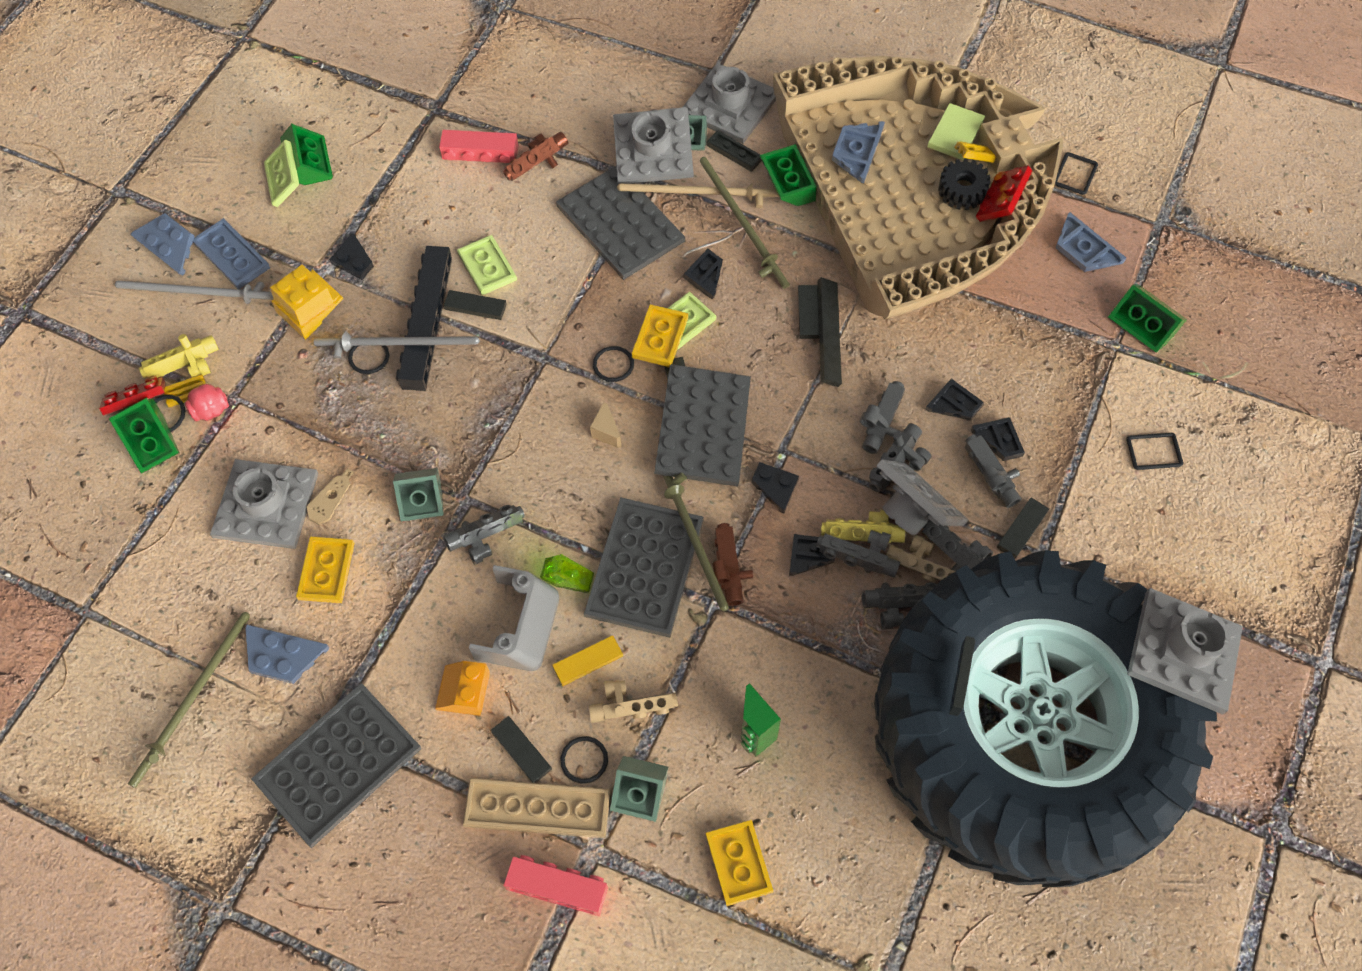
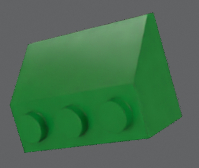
M291 123L280 137L281 143L284 140L291 142L299 184L309 185L331 180L333 175L324 135Z
M796 144L760 155L782 201L795 206L816 201L817 186Z
M1133 284L1108 316V318L1156 353L1175 336L1187 321L1185 317L1139 284Z
M749 683L746 685L741 745L748 753L752 752L755 756H758L777 740L781 718Z

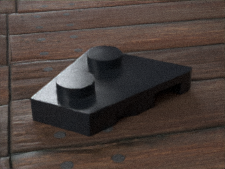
M351 234L329 259L332 265L361 280L374 267L371 259L354 234Z
M707 248L684 273L683 278L713 300L723 259Z
M951 378L926 406V410L928 412L971 420L984 406V402Z
M1010 417L971 427V432L976 434L977 437L982 435L990 449L1002 461L1024 456V449Z
M759 462L752 478V484L758 490H761L769 501L772 500L779 507L781 513H785L799 476Z
M794 534L789 576L835 563V559L826 558L823 553L819 552L820 549L816 548L819 537Z

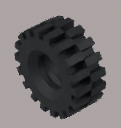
M964 158L963 162H960V159H956L955 164L951 161L948 163V167L945 166L941 173L938 187L939 195L943 197L942 201L944 203L949 202L948 206L950 207L956 205L958 210L961 207L969 210V207L972 206L974 209L977 207V204H982L987 195L990 185V174H988L987 168L983 169V164L979 163L977 165L976 160L972 159V162H968V159ZM966 180L972 185L963 186L957 181Z

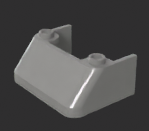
M494 565L493 572L497 583L513 586L514 590L518 593L526 594L516 633L500 634L496 637L493 648L470 644L469 649L476 661L525 671H535L541 667L559 604L558 591L527 571Z

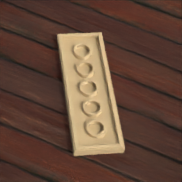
M470 778L463 826L606 838L611 790Z

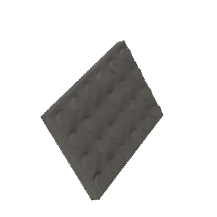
M616 165L556 201V205L617 274L625 280L684 243L685 236L643 192L619 191L617 189Z
M670 365L654 474L676 477L682 472L687 476V479L738 487L751 376Z
M620 498L585 608L584 617L671 637L695 552L677 510ZM688 513L699 537L704 517Z
M361 683L252 777L251 780L307 845L313 848L422 748Z

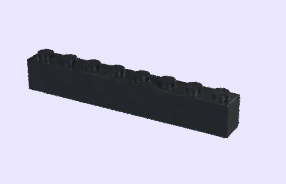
M426 246L425 253H422V268L418 270L419 282L414 288L415 301L411 302L412 315L407 321L408 334L404 337H437L452 264V255L449 247ZM404 345V352L400 354L401 367L397 369L396 380L399 381L402 390L426 391L435 345Z

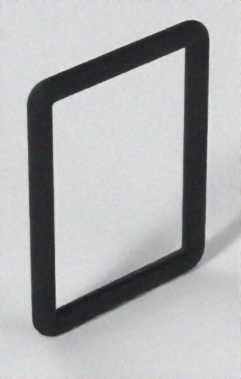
M1070 152L1065 153L1058 169L1055 186L1085 195L1094 177L1098 163ZM1068 156L1094 165L1084 191L1057 182Z
M1174 433L1130 435L1126 438L1132 464L1136 470L1183 466V459ZM1172 437L1179 463L1137 465L1131 442L1132 439Z

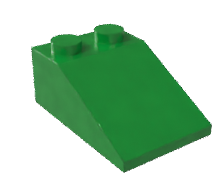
M145 398L109 418L141 474L180 453L167 422L154 399Z

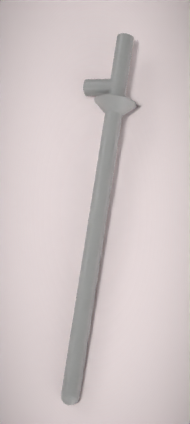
M119 280L115 282V287L121 289L240 297L246 304H249L252 298L274 299L272 292L262 291L265 287L263 282H257L253 291L249 284L242 290Z
M344 332L342 338L314 339L315 346H334V358H341L342 348L348 352L352 346L477 345L480 342L477 336L352 338L348 332Z

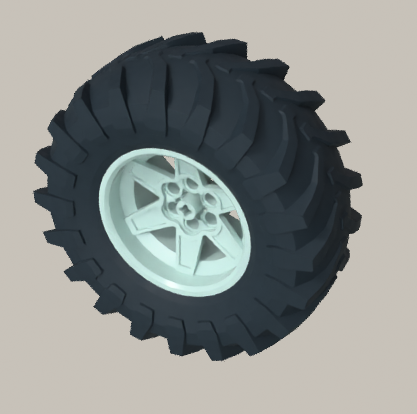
M1044 550L1031 553L1015 561L1011 551L986 558L972 569L967 565L943 578L931 592L929 591L908 612L889 646V651L880 670L881 675L874 700L875 718L879 725L878 734L875 735L876 750L892 774V777L886 780L893 796L916 815L911 823L924 837L951 848L948 857L969 869L993 872V879L1018 886L1042 884V887H1070L1126 868L1162 843L1174 830V825L1181 820L1185 812L1189 813L1196 803L1197 782L1201 768H1211L1213 755L1210 754L1205 743V721H1217V712L1127 675L1142 611V602L1148 589L1135 582L1112 583L1104 579L1106 564L1095 560H1083L1061 565L1059 551ZM969 636L975 638L976 641L965 702L960 715L954 716L949 714L958 661L961 645L965 637ZM1021 662V684L993 673L1008 664ZM1049 667L1054 668L1067 677L1054 683ZM1029 690H1036L1039 693V697L1033 696ZM979 697L994 703L1003 710L1006 716L987 733H985L980 720ZM1087 697L1095 709L1098 721L1076 711V708ZM1052 700L1059 701L1062 708L1056 707ZM1010 702L1018 703L1021 709L1013 708ZM1056 723L1063 724L1066 731L1058 729ZM1014 725H1020L1024 729V733L1017 732ZM1037 736H1043L1047 740V744L1040 743ZM1063 741L1081 744L1092 750L1093 753L1084 764L1067 771ZM1027 742L1033 750L1041 773L1019 767L1001 753Z

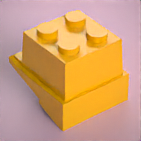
M303 264L270 287L274 298L271 302L275 311L305 340L322 324V320L343 299L313 269L309 271Z

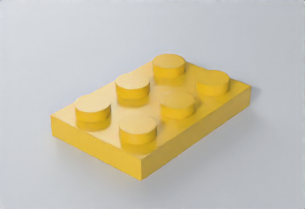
M650 304L632 351V358L670 367L688 320V313Z
M310 537L296 595L298 600L342 603L355 544L353 540Z
M752 820L706 833L726 906L773 893L772 884Z

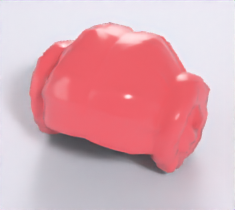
M203 384L189 392L185 406L189 415L197 422L199 420L209 421L220 416L224 409L229 407L226 394L222 392L220 387L215 388L211 384Z

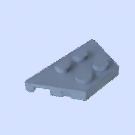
M880 121L878 125L868 126L867 123L856 126H843L832 155V161L858 181L865 183L885 122Z
M1071 212L1068 213L1056 245V249L1084 272L1120 265L1125 262L1126 257Z
M164 213L130 234L182 276L185 274L186 270L183 269L185 258L189 259L194 235L169 215Z
M246 625L248 667L251 674L294 684L304 671L309 670L315 664L314 661L323 652L326 653L329 650V646L324 643Z

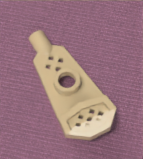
M347 468L342 476H336L307 505L310 521L321 525L331 520L335 509L350 486L349 479L353 475V471ZM331 494H336L334 499L329 498Z

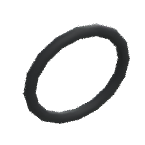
M381 345L386 354L382 364L375 369L362 370L353 363V352L359 347L353 346L348 355L349 365L353 370L361 374L376 373L388 363L389 349L386 345Z
M609 346L603 348L595 355L593 369L600 379L608 382H618L631 374L634 369V359L628 350L619 346ZM610 350L621 351L628 356L630 367L620 377H606L597 368V360L600 355Z
M162 395L154 399V401L158 403L164 399H173L178 402L181 408L179 420L169 428L170 432H172L184 420L185 406L179 397Z
M589 736L577 737L569 741L563 748L560 757L561 768L570 780L581 784L591 783L599 779L606 771L608 752L604 745L596 738ZM580 741L595 743L603 753L604 762L602 768L596 775L590 778L581 779L574 777L565 765L567 751L572 745Z

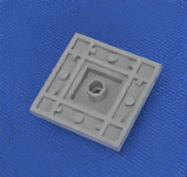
M717 63L683 107H688V115L706 116L708 128L714 131L719 130L732 139L744 144L774 104L776 97L773 87L749 77L743 70H739L736 67H726Z
M688 107L613 114L618 184L694 177Z
M235 459L210 533L211 537L296 549L307 514V505L310 503L319 474L316 469Z
M882 459L876 465L881 469L880 474L886 480H893L896 483L893 487L896 492L882 508L891 519H895L896 524L908 533L916 535L929 520L937 526L941 524L942 526L954 527L964 526L969 521L908 464Z
M1149 588L1145 593L1127 675L1220 714H1225L1229 708L1243 626Z

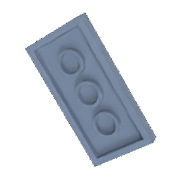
M224 218L193 239L194 245L237 289H241L270 269L268 262Z

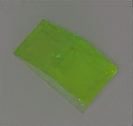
M560 554L545 558L540 578L555 587L589 593L594 572Z

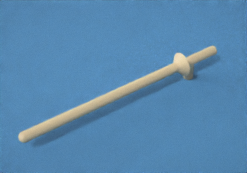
M620 183L617 186L619 191L721 195L717 187ZM753 183L747 188L726 187L731 195L747 196L751 202L752 196H756V208H763V197H779L776 189L753 188Z

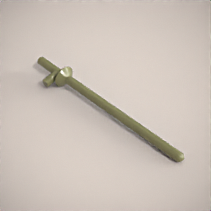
M701 157V165L763 257L761 266L765 268L758 271L761 278H764L773 272L782 288H788L790 286L789 282L775 263L778 255L768 252L707 158Z
M682 472L674 479L671 476L663 475L668 487L664 496L667 499H673L721 611H727L728 603L681 498L684 487L680 484L687 479V476Z
M243 612L156 742L145 745L150 751L128 782V785L136 788L150 766L158 762V754L166 757L164 745L249 620L250 614L248 612Z

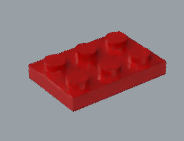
M1029 165L1016 167L1004 172L1001 171L994 176L987 195L975 216L979 222L1012 215L1032 173Z
M151 376L144 380L145 383L139 385L133 383L124 387L125 390L118 393L116 390L106 393L104 398H102L99 408L102 415L104 416L134 405L145 398L150 399L165 393L166 382L163 376L158 378L157 376Z

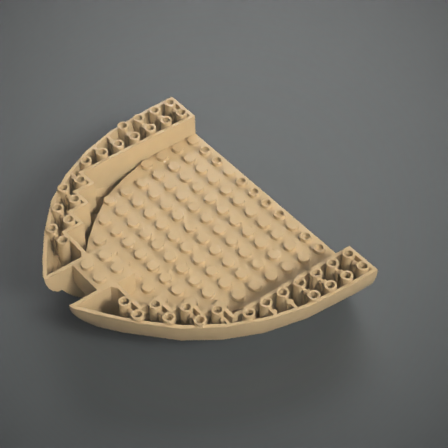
M898 56L843 59L836 57L833 61L817 62L816 64L773 74V89L783 137L787 146L796 144L817 186L815 203L866 309L872 314L883 316L885 320L957 294L999 268L1025 242L1043 217L1055 185L1061 160L1063 138L1035 145L1026 129L1033 126L1040 119L1045 108L1027 97L996 83L993 78L979 76L967 69L948 65L940 60L933 62ZM949 103L985 116L972 144L988 146L996 155L994 163L976 160V164H983V169L987 168L988 174H990L989 188L994 180V176L1001 171L1004 172L1027 165L1032 169V173L1012 215L979 222L975 217L980 208L979 204L974 209L970 206L969 210H965L964 207L958 210L956 205L950 207L948 206L949 202L944 203L942 201L943 197H940V191H938L941 173L945 166L948 167V163L952 161L955 164V160L958 158L928 148V143ZM880 121L885 122L884 129L865 183H861L832 161L834 149L843 126H856L863 123L872 126L878 125ZM966 180L957 181L963 186L972 185Z

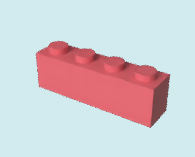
M443 130L439 146L442 159L501 163H510V161L517 158L519 147L517 133Z
M521 855L520 858H512L504 883L506 890L600 917L608 889L607 883L603 882V878L596 875H590L589 878L580 876L581 872L571 868L562 871L557 869V865L550 862H543V865L534 863L533 858Z

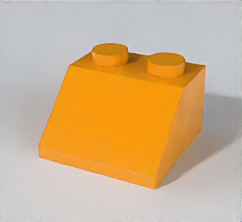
M461 661L445 665L435 709L481 716L490 675L487 664Z

